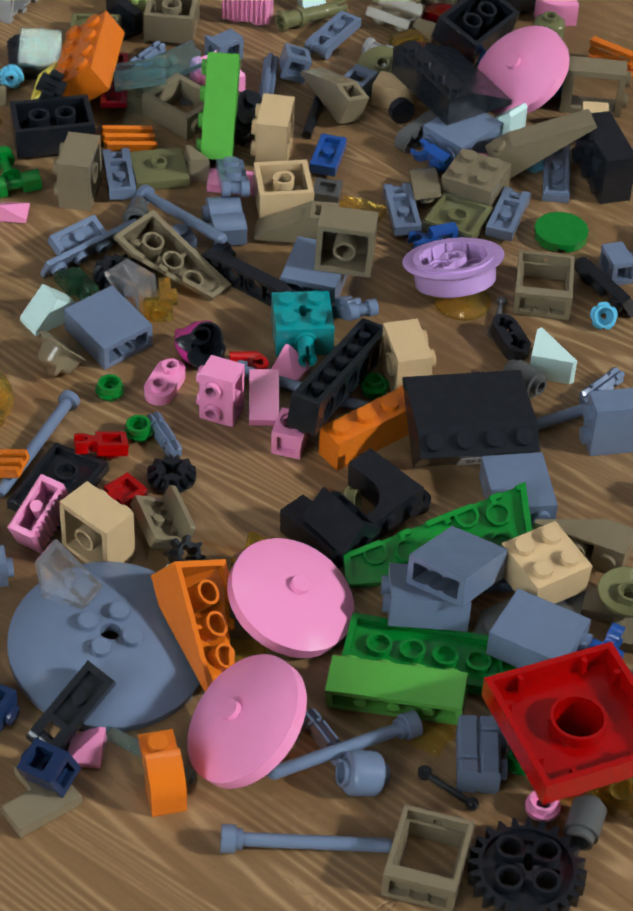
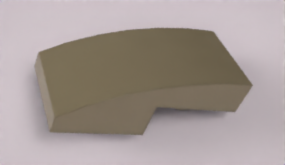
M435 167L409 170V179L415 200H419L420 203H431L436 201L435 198L441 197V189Z

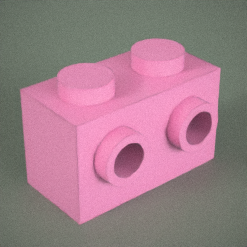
M211 355L205 365L199 367L196 375V382L199 383V391L196 397V404L199 405V418L233 428L244 409L245 364Z

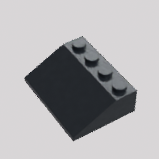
M417 40L407 41L404 44L393 47L392 73L446 125L487 113L512 103V100L455 48Z
M521 370L402 378L413 467L454 465L464 458L541 451L537 421Z

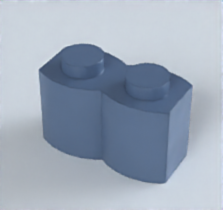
M239 195L207 197L206 206H201L202 221L225 233L230 246L247 244V224ZM211 239L213 245H215L216 243H218V242L214 241L213 239Z

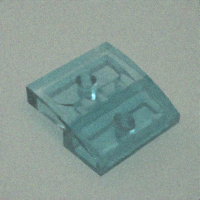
M164 57L117 63L115 71H113L115 92L167 84Z

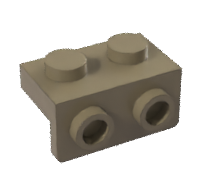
M379 0L378 5L367 7L365 15L372 17L374 23L380 25H387L389 23L394 25V30L408 33L415 20L423 18L425 5L412 0Z
M169 485L162 498L135 495L131 501L132 510L150 548L170 550L172 548L169 542L171 539L177 538L181 542L183 536L190 535L192 537L194 535L195 523L176 486Z

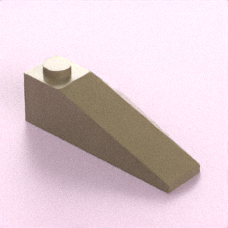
M585 109L507 132L492 140L485 147L489 157L499 158L502 161L512 163L510 178L593 131L597 128V125L590 110Z
M151 210L114 235L113 239L133 258L210 301L231 287V283L154 210Z

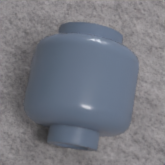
M351 750L347 751L343 758L338 760L335 778L337 785L342 787L348 796L373 797L378 796L383 790L384 785L389 783L390 767L377 751Z

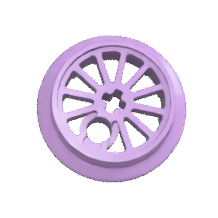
M466 237L448 238L432 241L412 249L404 256L402 263L404 269L414 276L415 287L418 291L429 296L453 298L476 294L492 286L496 280V267L503 261L505 253L501 246L488 240Z

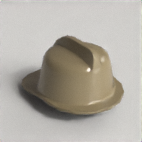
M39 330V334L43 339L38 352V359L45 365L46 373L54 377L59 373L70 375L82 360L86 361L73 347L49 332Z

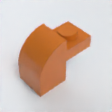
M173 729L139 734L138 745L145 770V790L152 817L187 811V788L180 748H177Z

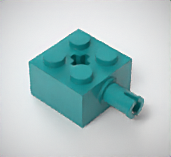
M285 291L272 293L271 324L275 357H278L283 347L288 344L298 352V362L301 366L306 367L305 358L308 359L309 367L315 365L317 362L316 355H328L334 349L335 327L329 291Z

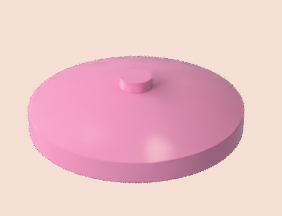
M543 26L519 28L500 38L484 54L477 69L512 100L511 105L490 111L491 114L497 116L525 102L528 106V114L544 105L558 91L567 75L570 58L566 44L555 31Z
M272 538L261 540L250 545L240 554L229 573L227 593L235 617L251 637L270 650L290 657L312 658L333 650L346 636L352 612H354L355 608L353 595L341 571L318 550L290 539Z
M260 654L236 662L212 682L201 697L193 713L187 737V749L191 765L202 778L220 788H241L262 779L284 759L300 733L306 714V688L298 671L277 656Z

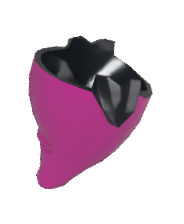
M194 321L185 328H177L175 330V348L180 357L192 366L199 368L201 365H205L211 355L225 358L226 345L223 344L222 331L212 321Z

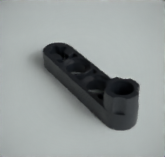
M228 242L224 244L216 243L201 255L231 283L232 287L270 307L273 292H293L285 282L236 258L235 251ZM232 269L236 271L239 277L233 273ZM254 280L258 282L261 289L255 284Z

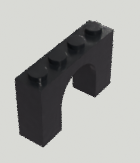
M371 448L348 463L347 485L353 489H359L361 495L375 506V509L366 516L381 528L374 539L360 535L350 549L352 551L380 540L388 533L396 531L410 517L417 516L423 508L424 487ZM303 494L280 510L281 533L290 540L304 543L318 550L330 559L338 569L343 566V554L339 553L303 519V514L313 502Z

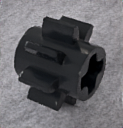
M54 69L50 74L43 72L36 86V90L41 92L39 98L62 97L68 83L62 80L64 74Z
M190 535L183 536L181 542L177 538L171 539L169 542L172 548L169 551L163 552V555L168 557L169 564L174 561H183L181 558L184 554L183 550L188 553L185 557L186 561L206 559V556L202 555L200 550L203 543L191 542Z

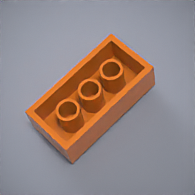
M107 10L99 15L93 14L85 23L80 26L74 25L67 31L56 71L64 74L62 80L68 83L62 97L88 94L89 101L110 90L125 32Z

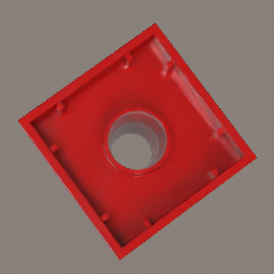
M612 641L484 678L481 696L542 805L564 798L577 797L587 791L633 777V675Z

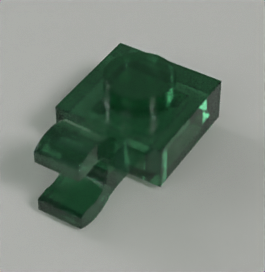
M72 267L55 272L54 282L68 296L76 295L81 301L91 296V293L99 291L98 286L80 267Z

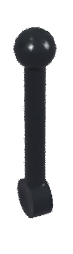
M422 765L418 768L419 779L424 781L430 780L465 803L469 811L478 809L479 801L476 798H468L433 775L429 766Z

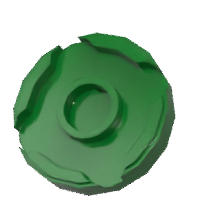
M566 212L544 214L536 220L534 227L535 240L543 248L552 252H558V249L565 250V253L580 250L586 244L589 232L587 224L580 217Z

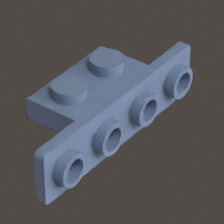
M92 215L50 235L47 242L57 256L45 262L40 273L43 278L50 275L58 276L68 266L74 263L80 265L96 252L98 254L106 252L113 244L117 243L113 239L114 235L135 222L136 219L134 218L106 232L97 217Z

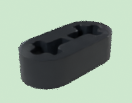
M508 314L496 315L490 327V335L508 360H526L531 347L530 340L514 317Z

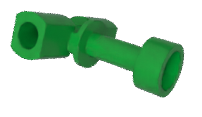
M0 146V169L3 171L0 175V198L7 197L8 191L22 188L24 193L42 189L39 170L34 169L20 172L18 169L13 168L15 157L12 150L7 146Z

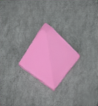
M1 202L0 222L26 223L30 203Z
M286 344L271 369H279V376L299 381L311 367H309L307 361L306 367L301 366L298 362V352L291 345Z
M97 727L78 732L71 738L68 752L81 767L101 768L107 742L106 727Z

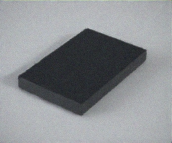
M55 442L7 499V508L18 511L40 474L63 483L69 494L86 481L96 487L109 471V462L88 454H75V449Z

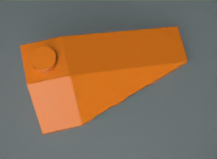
M226 559L174 561L151 575L159 608L204 692L221 673L235 664V650L230 646V631L234 630V619L230 618V603L227 593L229 570Z

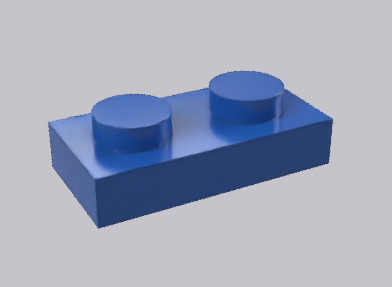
M321 134L309 164L310 173L335 177L347 146V138Z

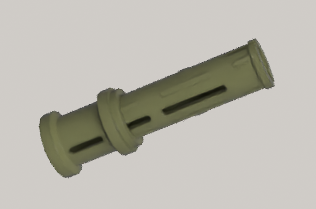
M337 0L308 8L296 6L294 10L285 12L278 10L275 14V22L280 32H286L289 28L297 26L304 28L309 22L334 17L340 11L347 12V4L341 6V4H345V0Z

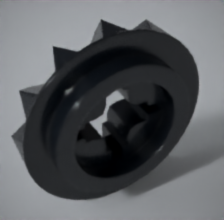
M165 454L163 460L154 458L153 464L148 466L147 469L148 483L152 488L162 493L166 492L169 485L176 486L179 493L184 492L194 485L197 477L196 466L191 465L189 458L181 460L179 454L174 458H170Z

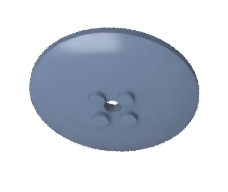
M123 562L85 563L61 570L47 577L29 591L18 605L11 619L8 630L7 651L10 669L15 681L36 707L45 712L87 661H90L112 678L116 685L80 729L89 730L97 727H106V732L109 733L138 730L168 718L191 700L201 684L159 608L151 575L156 573L155 571ZM106 631H113L119 636L116 639L109 640L102 637L101 634Z

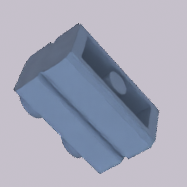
M460 715L458 717L456 729V790L459 792L475 793L479 791V793L496 794L499 792L500 781L507 780L508 760L501 759V752H506L507 741L493 716H481L478 718L477 715Z

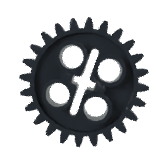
M512 818L511 827H507L502 821H499L497 831L487 827L485 837L477 836L475 847L470 849L467 872L469 873L468 885L474 886V898L483 897V909L493 905L495 907L494 911H570V906H578L579 898L584 893L587 871L584 870L586 860L585 858L578 857L580 847H569L570 835L559 838V827L557 826L550 831L545 830L546 824L543 820L539 823L538 827L532 825L530 818L526 819L525 825H519L516 818Z

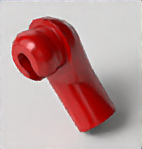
M229 351V360L238 362V360L247 361L248 367L269 369L268 359L258 351Z

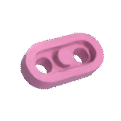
M167 358L156 365L144 385V397L148 403L155 406H163L173 400L185 381L184 363L174 358Z

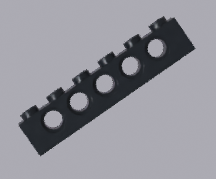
M362 318L292 393L286 425L296 428L302 433H310L312 435H315L380 361L383 325Z

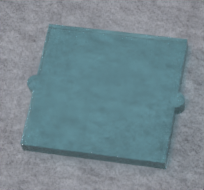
M21 27L17 66L41 69V67L48 68L55 61L58 62L61 56L63 31L44 29L43 27L39 29Z
M193 39L153 57L156 65L155 72L157 75H160L162 81L176 73L184 76L202 67L201 52L199 49H196Z

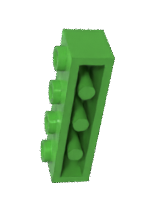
M207 52V59H202L201 72L202 75H206L205 85L200 87V101L204 102V110L198 114V128H202V139L197 138L196 150L205 155L209 162H216L217 159L234 156L241 64L240 54Z
M332 655L325 687L326 704L328 708L394 717L414 710L423 721L457 725L458 717L465 713L468 695V673L454 668H428L417 663L405 665L393 663L386 659L375 661L360 659L354 655Z

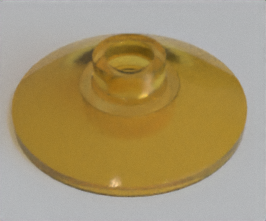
M485 290L463 297H434L435 306L440 313L451 319L461 321L475 320L484 316L488 312L491 303L490 297Z

